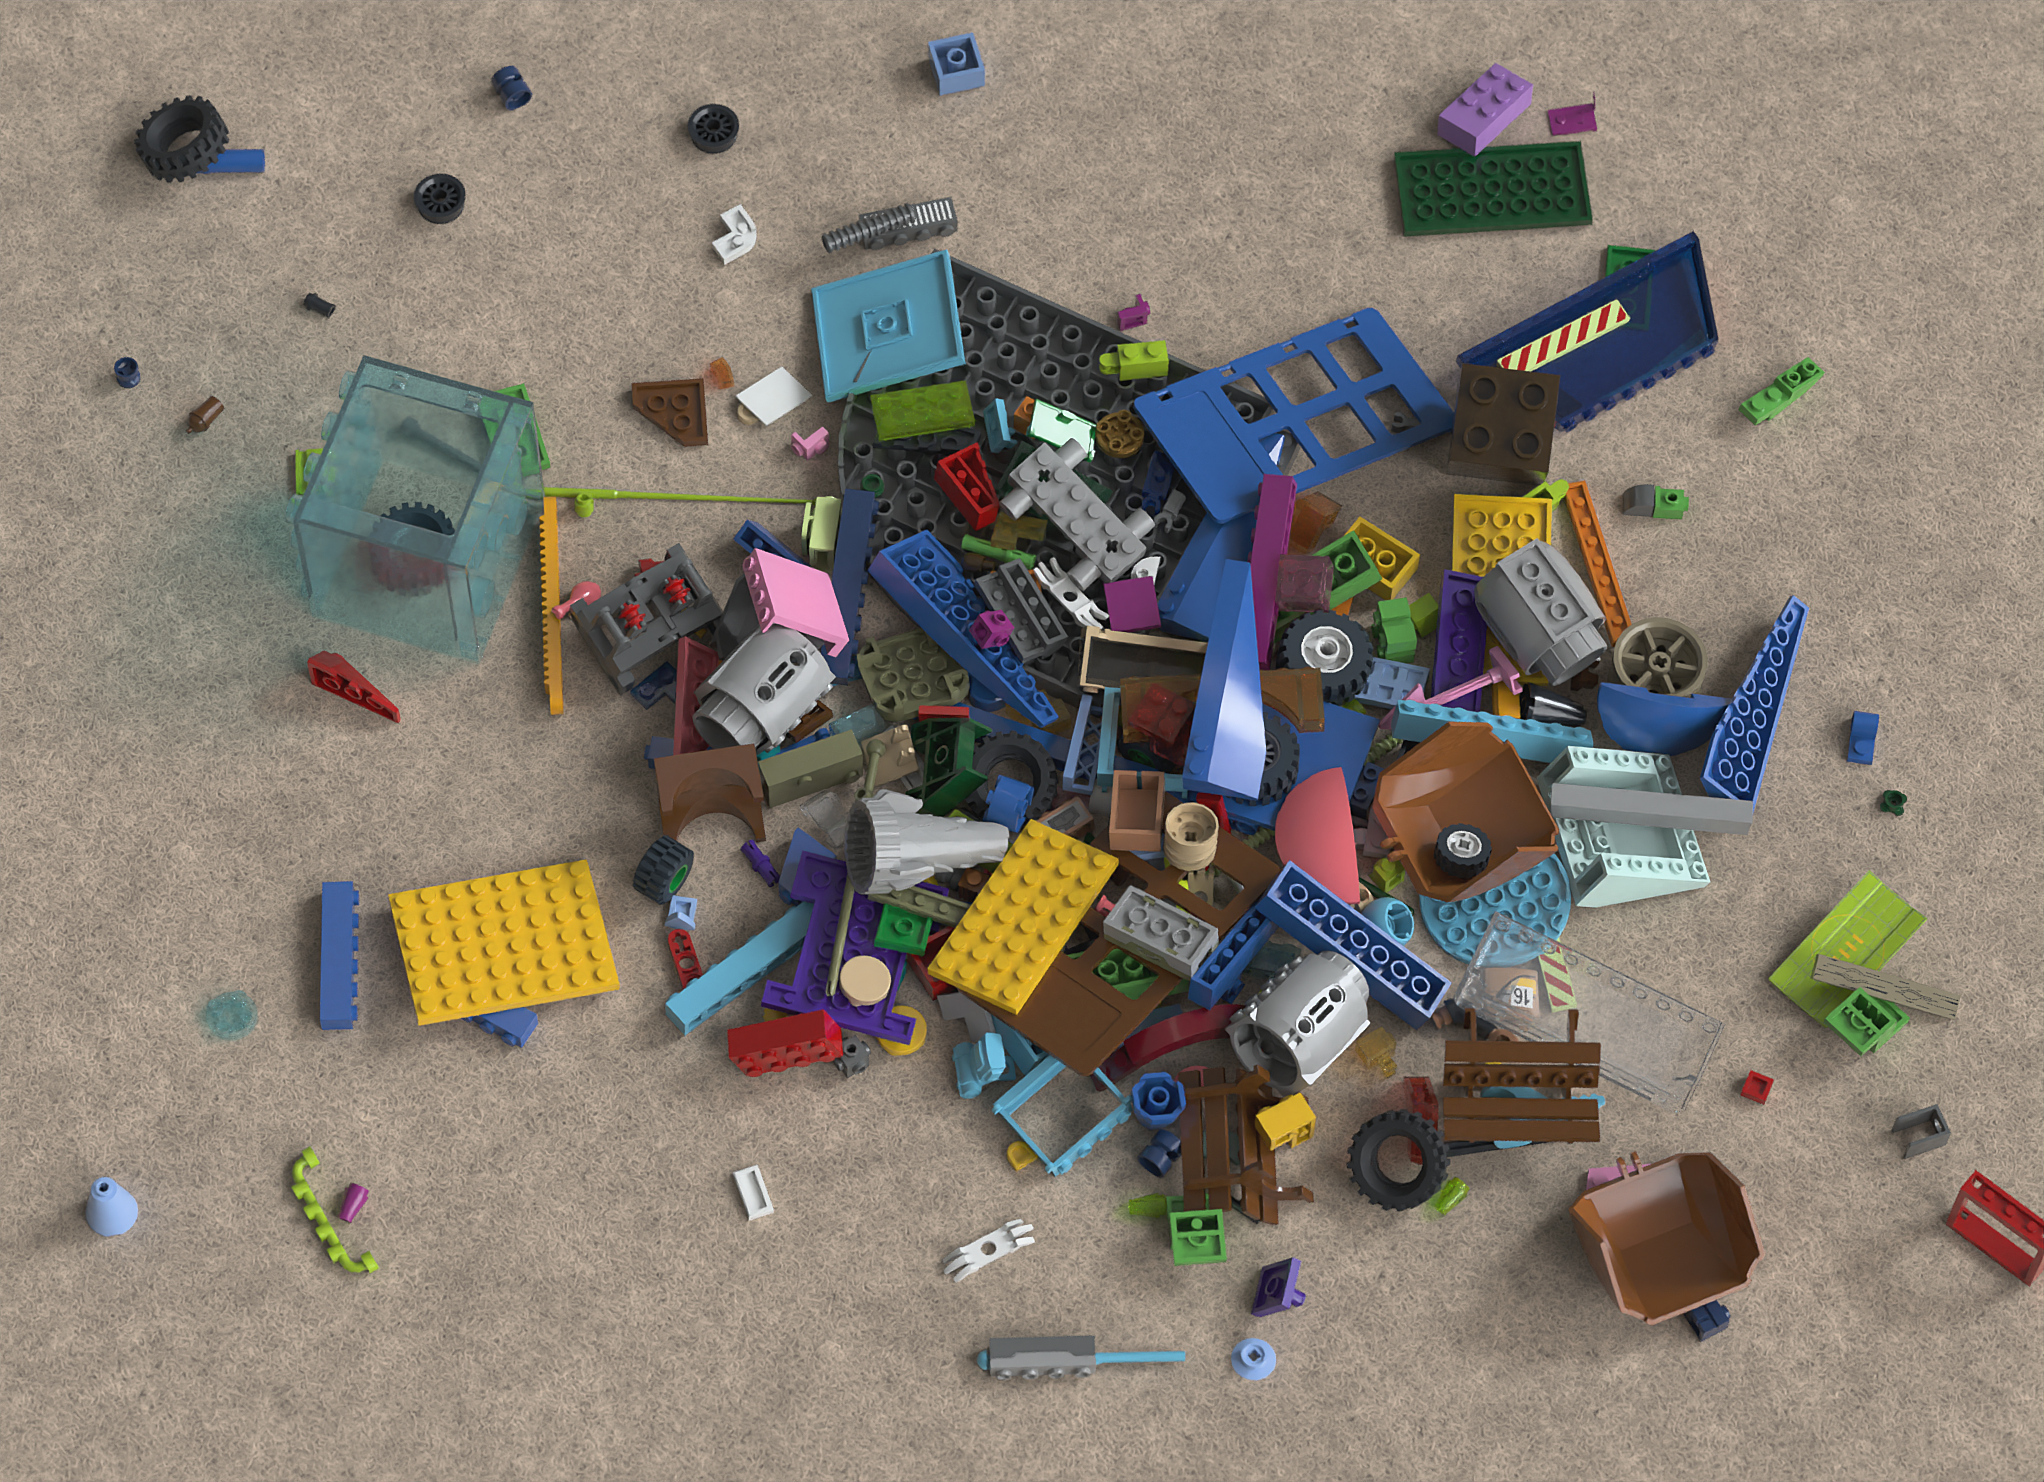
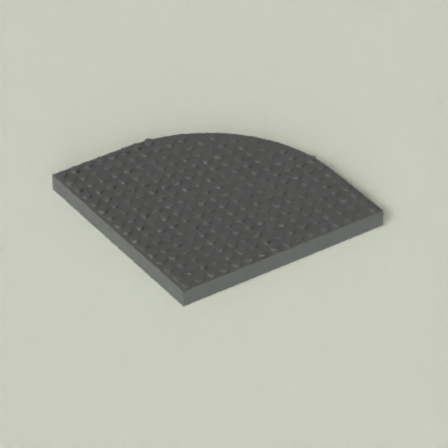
M937 249L932 251V253L939 252ZM950 256L965 364L854 395L849 393L842 416L838 446V479L842 508L845 488L860 490L862 479L869 474L879 476L884 482L883 493L875 498V501H879L878 515H873L872 524H876L874 539H869L868 547H872L871 562L866 561L867 570L879 551L925 530H928L960 565L963 555L975 553L961 549L965 534L1006 547L1014 546L1016 550L1036 555V560L1032 570L1035 568L1039 569L1038 563L1042 562L1055 577L1056 575L1050 564L1051 558L1054 557L1060 568L1065 573L1081 560L1075 553L1076 546L1045 514L1041 517L1032 507L1026 510L1018 519L1013 520L999 505L996 521L975 531L934 479L938 461L952 454L873 448L874 439L889 404L981 431V437L978 442L979 452L982 461L985 462L989 480L991 479L996 496L1000 502L1014 489L1008 483L1009 474L1044 442L1036 438L1032 439L1015 430V433L1010 437L1012 440H1017V444L1013 448L1004 447L999 453L991 452L983 410L995 398L1004 400L1008 428L1014 429V413L1026 396L1033 400L1038 399L1059 409L1066 410L1096 425L1105 416L1120 410H1128L1131 415L1141 422L1144 428V442L1137 453L1126 458L1108 456L1098 447L1095 434L1093 445L1095 452L1092 462L1089 463L1083 459L1072 471L1121 522L1125 521L1138 508L1144 510L1154 522L1155 516L1161 514L1160 511L1172 490L1185 495L1186 500L1176 518L1172 520L1171 530L1166 533V523L1160 522L1156 528L1153 527L1140 539L1146 546L1145 555L1115 581L1131 579V572L1134 566L1142 559L1160 557L1154 584L1158 603L1207 512L1134 411L1133 405L1140 396L1153 391H1159L1168 385L1206 370L1168 354V376L1120 381L1119 373L1102 374L1099 370L1101 355L1117 352V345L1141 343L1142 341ZM869 354L867 355L864 363L862 364L854 382L858 381L859 376L864 368V365L869 357ZM1233 382L1220 387L1243 420L1248 424L1275 414L1274 409L1266 398ZM1168 394L1159 397L1161 401L1171 398ZM1046 443L1054 452L1059 449ZM1041 476L1038 481L1042 482L1044 480L1047 483V478ZM1109 546L1106 551L1108 553L1111 551L1115 553V548ZM985 556L987 561L995 562L994 571H997L1000 565L1005 564L1003 561ZM964 569L962 572L966 580L970 579L973 585L977 578L991 574V571L986 570L979 574L967 572ZM872 576L873 580H874V581L876 582V584L880 587V589L885 593V595L890 599V601H891L904 615H906L915 625H917L919 628H921V626L900 606V604H899V603L885 590V588ZM1098 577L1084 591H1080L1090 601L1093 600L1099 610L1109 615L1104 589L1105 583ZM974 585L973 592L977 598H982ZM1041 586L1042 595L1068 638L1064 645L1052 655L1042 660L1037 657L1024 662L1023 669L1027 675H1032L1035 679L1036 689L1078 709L1082 694L1092 696V706L1103 708L1105 690L1098 689V693L1083 692V687L1077 686L1080 636L1083 627L1076 624L1074 617L1047 589H1043ZM1065 592L1063 594L1064 599L1073 602L1077 600V596L1073 592ZM986 605L985 610L990 611ZM1093 617L1103 626L1101 631L1104 629L1112 631L1109 617L1106 620ZM1151 629L1130 633L1148 635ZM1090 640L1086 678L1121 682L1141 646ZM1091 714L1099 719L1101 717L1100 715Z

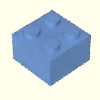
M974 33L928 42V60L939 95L985 86V68Z

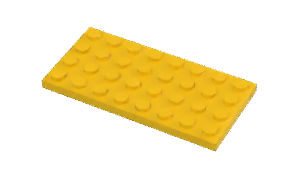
M1454 494L1452 571L1484 577L1499 561L1536 538L1551 545L1552 499ZM1487 625L1483 675L1487 673V670L1493 668L1489 649L1498 646L1518 671L1520 676L1518 677V683L1520 685L1531 682L1539 686H1548V679L1541 670L1532 675H1526L1517 662L1503 648Z
M1030 819L1003 858V861L994 871L928 967V974L1017 1015L1119 865L1118 858Z

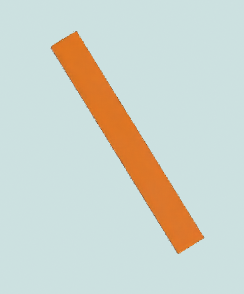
M1586 481L1568 483L1569 489L1564 497L1598 606L1606 617L1604 625L1611 647H1615L1617 639L1622 632L1632 624Z

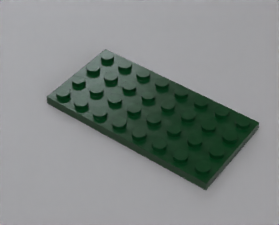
M1581 141L1485 147L1475 157L1461 148L1394 152L1404 237L1592 225L1593 217Z

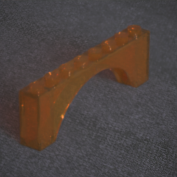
M1304 667L1302 669L1280 668L1267 671L1259 670L1262 704L1281 713L1294 725L1299 733L1324 732L1325 717L1320 668ZM1202 674L1155 675L1142 678L1132 676L1120 679L1124 743L1149 742L1154 731L1168 716L1186 705L1197 702Z

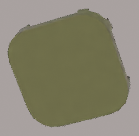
M922 628L877 642L873 636L865 640L866 645L857 654L859 672L877 714L888 721L898 722L918 717L919 706L955 705L967 696L970 688L967 670L954 660Z

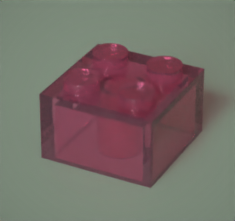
M1280 554L1275 602L1280 611L1314 612V610H1323V613L1329 612L1334 565L1329 556Z

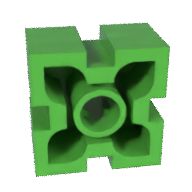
M1407 597L1379 601L1377 603V610L1373 612L1374 623L1371 624L1373 638H1378L1379 645L1376 646L1378 658L1406 664L1414 663L1417 637L1414 625L1411 622Z

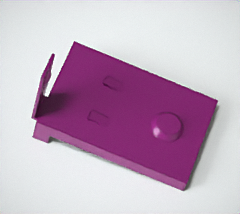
M1594 91L1593 104L1588 103L1548 110L1553 136L1592 130L1593 132L1597 131L1594 114L1596 110Z

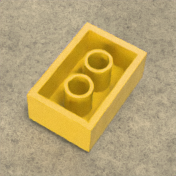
M1359 516L1345 535L1354 530L1382 577V580L1367 589L1385 600H1392L1417 571L1420 554Z

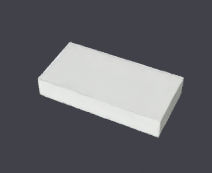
M758 1165L733 1172V1177L749 1220L774 1213Z

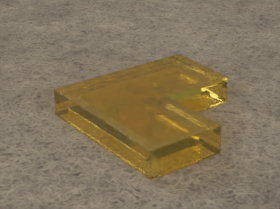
M999 512L990 546L1015 550L1019 537L1043 541L1048 520L1020 516L1018 519L1013 520L1006 513Z

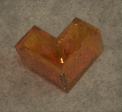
M1319 491L1301 499L1299 498L1294 504L1288 545L1305 555L1312 552L1323 531L1334 524L1342 505Z

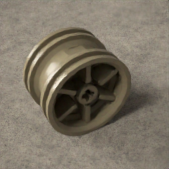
M1660 617L1640 620L1625 629L1617 639L1607 683L1643 687L1649 693L1686 698H1690L1691 694L1700 695L1707 670L1708 657L1705 646L1691 628L1679 621ZM1630 676H1636L1637 682H1633ZM1679 684L1681 688L1674 690L1673 685Z

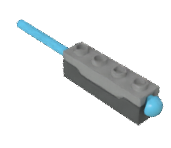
M1095 1335L989 1338L990 1355H987V1350H983L977 1356L978 1366L983 1370H990V1376H996L999 1380H1007L1012 1376L1035 1379L1038 1375H1048L1050 1378L1057 1379L1064 1377V1374H1075L1078 1378H1086L1091 1374H1095L1096 1365L1101 1363L1185 1361V1351L1095 1353Z

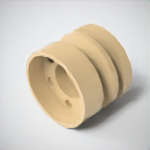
M1184 803L1171 810L1165 822L1163 843L1164 855L1170 864L1178 869L1193 871L1200 870L1211 863L1216 853L1219 829L1218 820L1213 811L1197 803Z

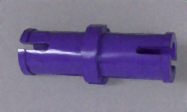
M754 840L748 841L750 845L745 842L740 848L741 852L752 863V869L755 872L758 871L768 887L771 888L774 886L772 882L774 881L777 884L781 875L771 865V859L768 855H764Z

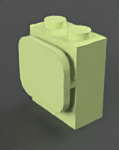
M832 496L817 497L816 507L813 509V512L812 503H806L801 536L802 555L807 556L809 549L810 565L816 570L833 573L842 514L841 499H836Z

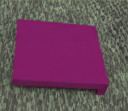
M1153 576L1104 584L1112 631L1130 633L1161 627Z

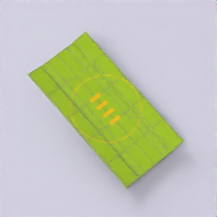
M1869 870L1768 980L1816 1022L1827 1028L1828 1026L1823 1023L1824 1019L1854 991L1810 979L1816 954L1880 971L1927 921V918L1912 908Z

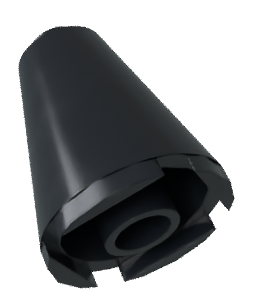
M1527 682V684L1523 685V692H1520L1519 695L1520 719H1533L1547 724L1558 723L1572 728L1585 724L1587 711L1584 710L1582 704L1535 683Z

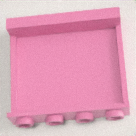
M755 548L745 558L742 567L761 631L766 633L774 622L821 638L824 641L827 654L836 657L847 644L849 638L829 574Z

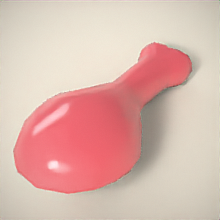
M591 581L576 584L571 591L570 599L562 605L554 606L552 612L560 620L569 612L570 605L581 598L585 600L587 605H590L601 598L599 585Z

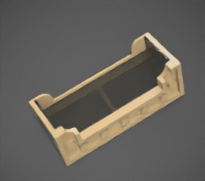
M1088 625L1081 629L1077 686L1083 687V692L1098 693V689L1105 690V687L1195 693V702H1197L1208 643L1110 631V629L1101 631L1100 627Z

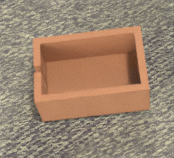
M1114 770L1109 828L1110 850L1161 852L1165 799L1164 772L1142 771V789H1138L1137 771Z

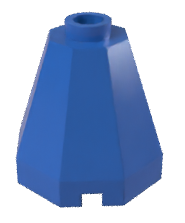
M1166 1072L1144 1074L1138 1084H1135L1131 1090L1134 1113L1139 1123L1149 1131L1160 1130L1173 1123L1186 1105L1183 1084L1179 1081H1173Z

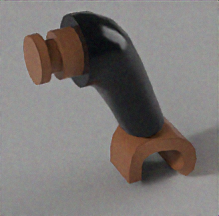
M1449 998L1443 1001L1445 1006L1439 1008V1012H1433L1431 1016L1438 1029L1442 1028L1441 1024L1443 1023L1448 1025L1453 1022L1455 1026L1458 1024L1463 1025L1465 1008L1475 1007L1462 999ZM1475 1008L1476 1033L1489 1041H1518L1512 1032L1505 1029L1498 1030L1495 1024Z

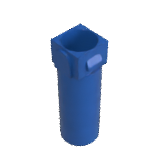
M226 149L224 154L217 155L219 161L216 164L211 162L207 166L208 171L204 173L201 170L197 173H264L265 152L264 149Z

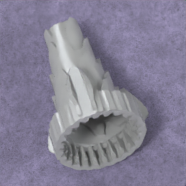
M880 789L872 798H861V800L854 802L849 810L844 837L848 875L852 886H854V889L859 894H886L892 891V889L899 891L910 888L933 876L934 873L953 872V868L972 867L976 863L1002 862L1008 848V827L993 822L967 821V818L964 817L943 818L933 816V814H916L923 805L922 799H914L901 793Z

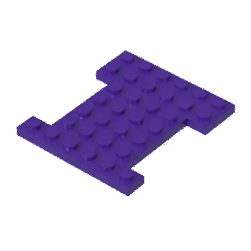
M802 850L790 898L814 904L793 985L789 986L767 980L760 1007L791 1015L824 1009L841 1028L910 1045L916 1019L892 1013L907 953L874 946L884 904L868 899V894H859L854 890L834 996L830 994L828 997L826 995L825 989L848 871L846 861ZM926 882L914 885L946 897L948 896L949 888ZM932 921L930 935H934L939 931L940 923ZM857 956H871L880 960L888 968L891 976L890 988L885 999L872 1005L854 1006L850 1004L839 985V976L842 967L847 961Z

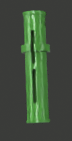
M965 534L961 545L963 550L995 558L1005 562V564L1020 558L1029 570L1033 569L1036 555L1016 550L1014 546H1002Z

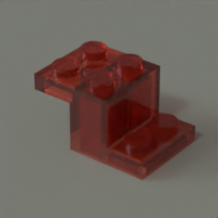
M1153 682L1129 718L1128 726L1150 736V751L1184 768L1196 703Z

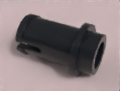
M308 293L303 303L307 310L310 311L312 309L327 318L331 317L336 308L335 304H331L318 297L317 293Z

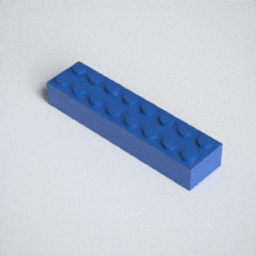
M1290 860L1276 874L1254 907L1316 955L1322 951H1332L1350 960L1363 974L1369 988V995L1415 1030H1418L1431 1017L1452 982Z

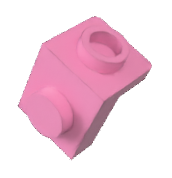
M823 427L806 440H803L796 432L791 435V448L793 452L799 457L802 455L807 461L816 454L824 453L829 446V432Z

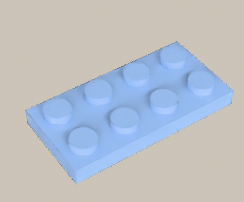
M1373 657L1367 682L1364 684L1360 694L1355 695L1352 701L1393 709L1396 706L1397 700H1402L1416 684L1419 683L1422 686L1423 693L1425 692L1430 668Z

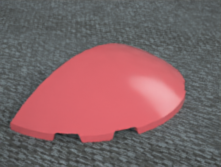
M1341 767L1332 768L1310 776L1298 784L1285 798V802L1278 812L1276 819V849L1283 866L1290 860L1347 904H1360L1356 849L1345 779Z

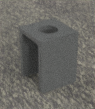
M1938 1104L1899 1116L1895 1119L1892 1127L1893 1133L1931 1121L1936 1132L1935 1135L1909 1143L1903 1155L1905 1159L1947 1144L1951 1132Z

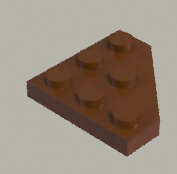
M704 378L631 383L634 410L684 447L708 445Z

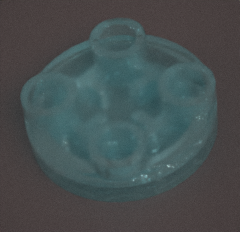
M237 990L235 992L223 993L209 1001L206 1013L207 1024L211 1032L220 1039L227 1041L240 1040L248 1036L256 1027L258 1022L257 1007L244 991Z

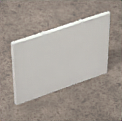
M780 367L736 395V398L767 426L805 402L812 394L783 367Z

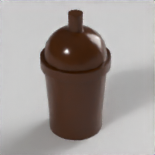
M210 396L197 409L191 411L187 419L189 428L186 432L190 434L192 431L197 433L207 431L212 422L224 411L221 401L214 396Z

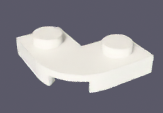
M741 204L720 215V220L729 231V234L712 242V248L724 265L749 252L756 242L755 224Z

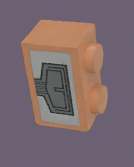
M1078 796L1072 800L1067 799L1063 801L1059 808L1052 812L1043 813L1037 820V822L1076 840L1095 829L1094 818Z

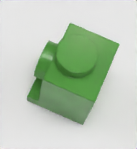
M1655 486L1653 518L1682 519L1684 511H1688L1689 497H1684V490L1660 489V486Z

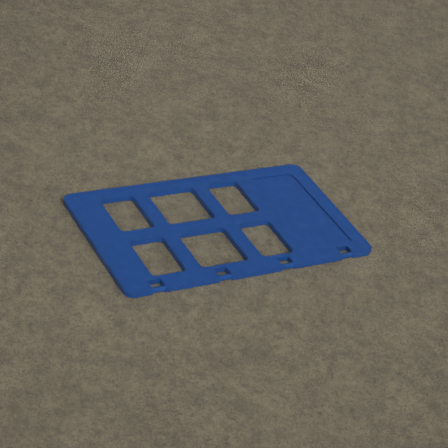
M1374 308L1363 309L1353 313L1351 316L1309 330L1282 343L1268 346L1230 361L1228 364L1218 368H1212L1168 385L1159 391H1153L1140 396L1133 405L1134 411L1208 515L1216 523H1225L1255 511L1256 505L1260 503L1258 486L1260 482H1263L1264 474L1283 475L1261 445L1259 439L1282 430H1288L1314 464V468L1293 476L1297 483V494L1451 432L1454 415L1450 406L1380 312ZM1353 321L1356 326L1347 329L1344 324ZM1351 335L1355 336L1381 372L1353 382L1326 345ZM1292 345L1295 350L1286 353L1283 348ZM1308 353L1313 357L1336 390L1302 404L1292 405L1266 368ZM1229 369L1233 372V374L1226 377L1221 373ZM1243 377H1250L1276 414L1248 424L1243 420L1220 387ZM1387 388H1393L1420 422V425L1393 435L1389 433L1364 398ZM1165 394L1171 397L1165 401L1159 399L1160 396ZM1342 406H1348L1375 443L1333 459L1322 447L1305 421Z

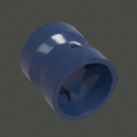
M123 357L116 361L114 371L118 384L125 389L137 386L141 379L137 361L131 357Z

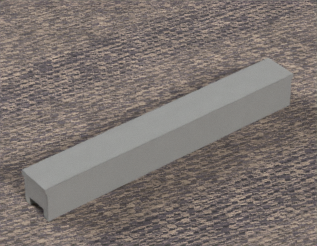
M1552 783L1550 814L1553 818L1748 835L1753 820V801Z

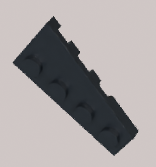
M889 404L874 439L873 448L954 454L979 442L981 431Z

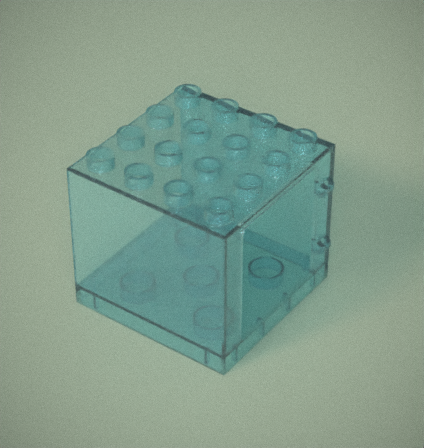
M363 355L357 372L347 370L342 378L339 398L344 400L339 413L329 411L325 417L321 438L327 442L322 453L312 452L307 459L303 476L304 481L309 482L303 496L294 494L287 507L286 523L294 525L291 547L299 550L296 572L304 574L301 596L309 598L311 613L314 618L480 664L544 506L545 493L534 403ZM383 461L473 486L453 535L448 536L363 512Z

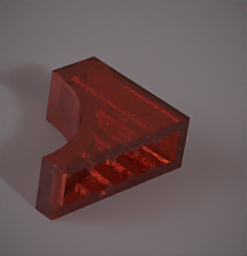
M1403 1076V1088L1408 1112L1422 1113L1421 1118L1426 1121L1431 1119L1435 1122L1433 1127L1438 1132L1439 1103L1429 1076ZM1408 1138L1407 1152L1410 1162L1422 1165L1423 1160L1420 1149Z

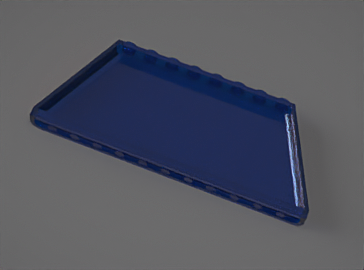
M1694 231L1682 236L1457 355L1456 364L1460 369L1462 363L1498 367L1496 365L1498 359L1617 299L1630 317L1629 322L1531 371L1560 375L1554 428L1560 432L1572 431L1580 422L1584 420L1586 422L1591 421L1599 412L1613 409L1619 401L1623 399L1625 401L1630 400L1641 389L1648 390L1652 388L1658 380L1662 378L1665 380L1669 379L1676 373V370L1682 367L1687 369L1700 357L1706 359L1716 351L1714 348L1717 346L1719 337L1699 237Z

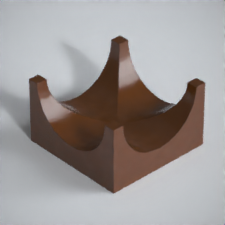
M754 743L654 758L663 836L668 835L678 841L682 830L697 817L710 813H725L745 822L752 830L756 843L766 841L761 808L764 796Z

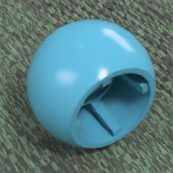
M1391 897L1376 899L1370 902L1361 913L1403 946L1410 941L1413 935L1414 920L1412 913L1398 899Z

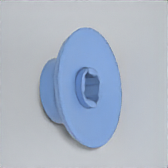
M1249 1338L1235 1346L1231 1355V1363L1234 1370L1241 1377L1248 1380H1259L1267 1377L1273 1371L1276 1356L1273 1348L1267 1342L1257 1338ZM1252 1353H1256L1258 1356L1256 1361H1252L1249 1358Z

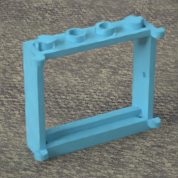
M1105 687L1097 770V786H1102V793H1107V787H1113L1119 705L1188 710L1185 766L1196 707L1194 702L1195 693ZM1137 772L1138 789H1142V772ZM1165 774V791L1182 792V798H1187L1188 790L1183 789V775Z
M1049 1055L993 1104L992 1112L995 1115L998 1113L1043 1162L1046 1166L1045 1171L1048 1174L1052 1172L1056 1177L1058 1174L1067 1173L1072 1168V1163L1079 1157L1083 1158L1089 1154L1092 1146L1098 1140L1103 1141L1111 1134V1129L1118 1123L1126 1122L1133 1108L1131 1106L1132 1096L1128 1095L1125 1098L1103 1072L1097 1068L1093 1074L1121 1105L1052 1163L1010 1117L1016 1109L1066 1067Z

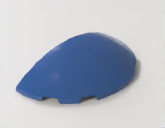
M1600 682L1597 695V709L1601 715L1602 726L1606 733L1624 750L1668 754L1671 757L1695 749L1710 740L1732 699L1691 694L1690 698L1649 693L1643 687Z

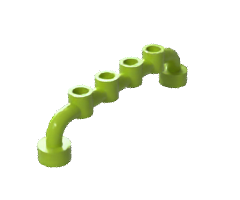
M311 1146L301 1151L303 1156L293 1165L292 1177L295 1185L291 1187L298 1200L304 1198L307 1203L303 1209L310 1221L316 1219L319 1226L315 1230L321 1241L327 1240L331 1247L326 1250L334 1263L339 1261L343 1268L350 1272L359 1273L367 1269L369 1273L376 1271L379 1267L369 1250L360 1255L362 1260L359 1262H352L303 1177L302 1170L305 1166L309 1165L312 1169L320 1164Z

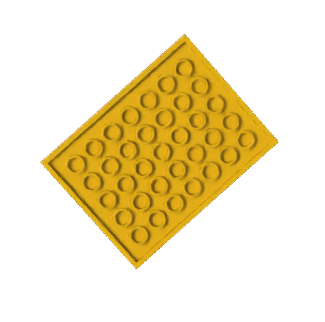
M587 859L388 894V901L418 1026L620 989Z

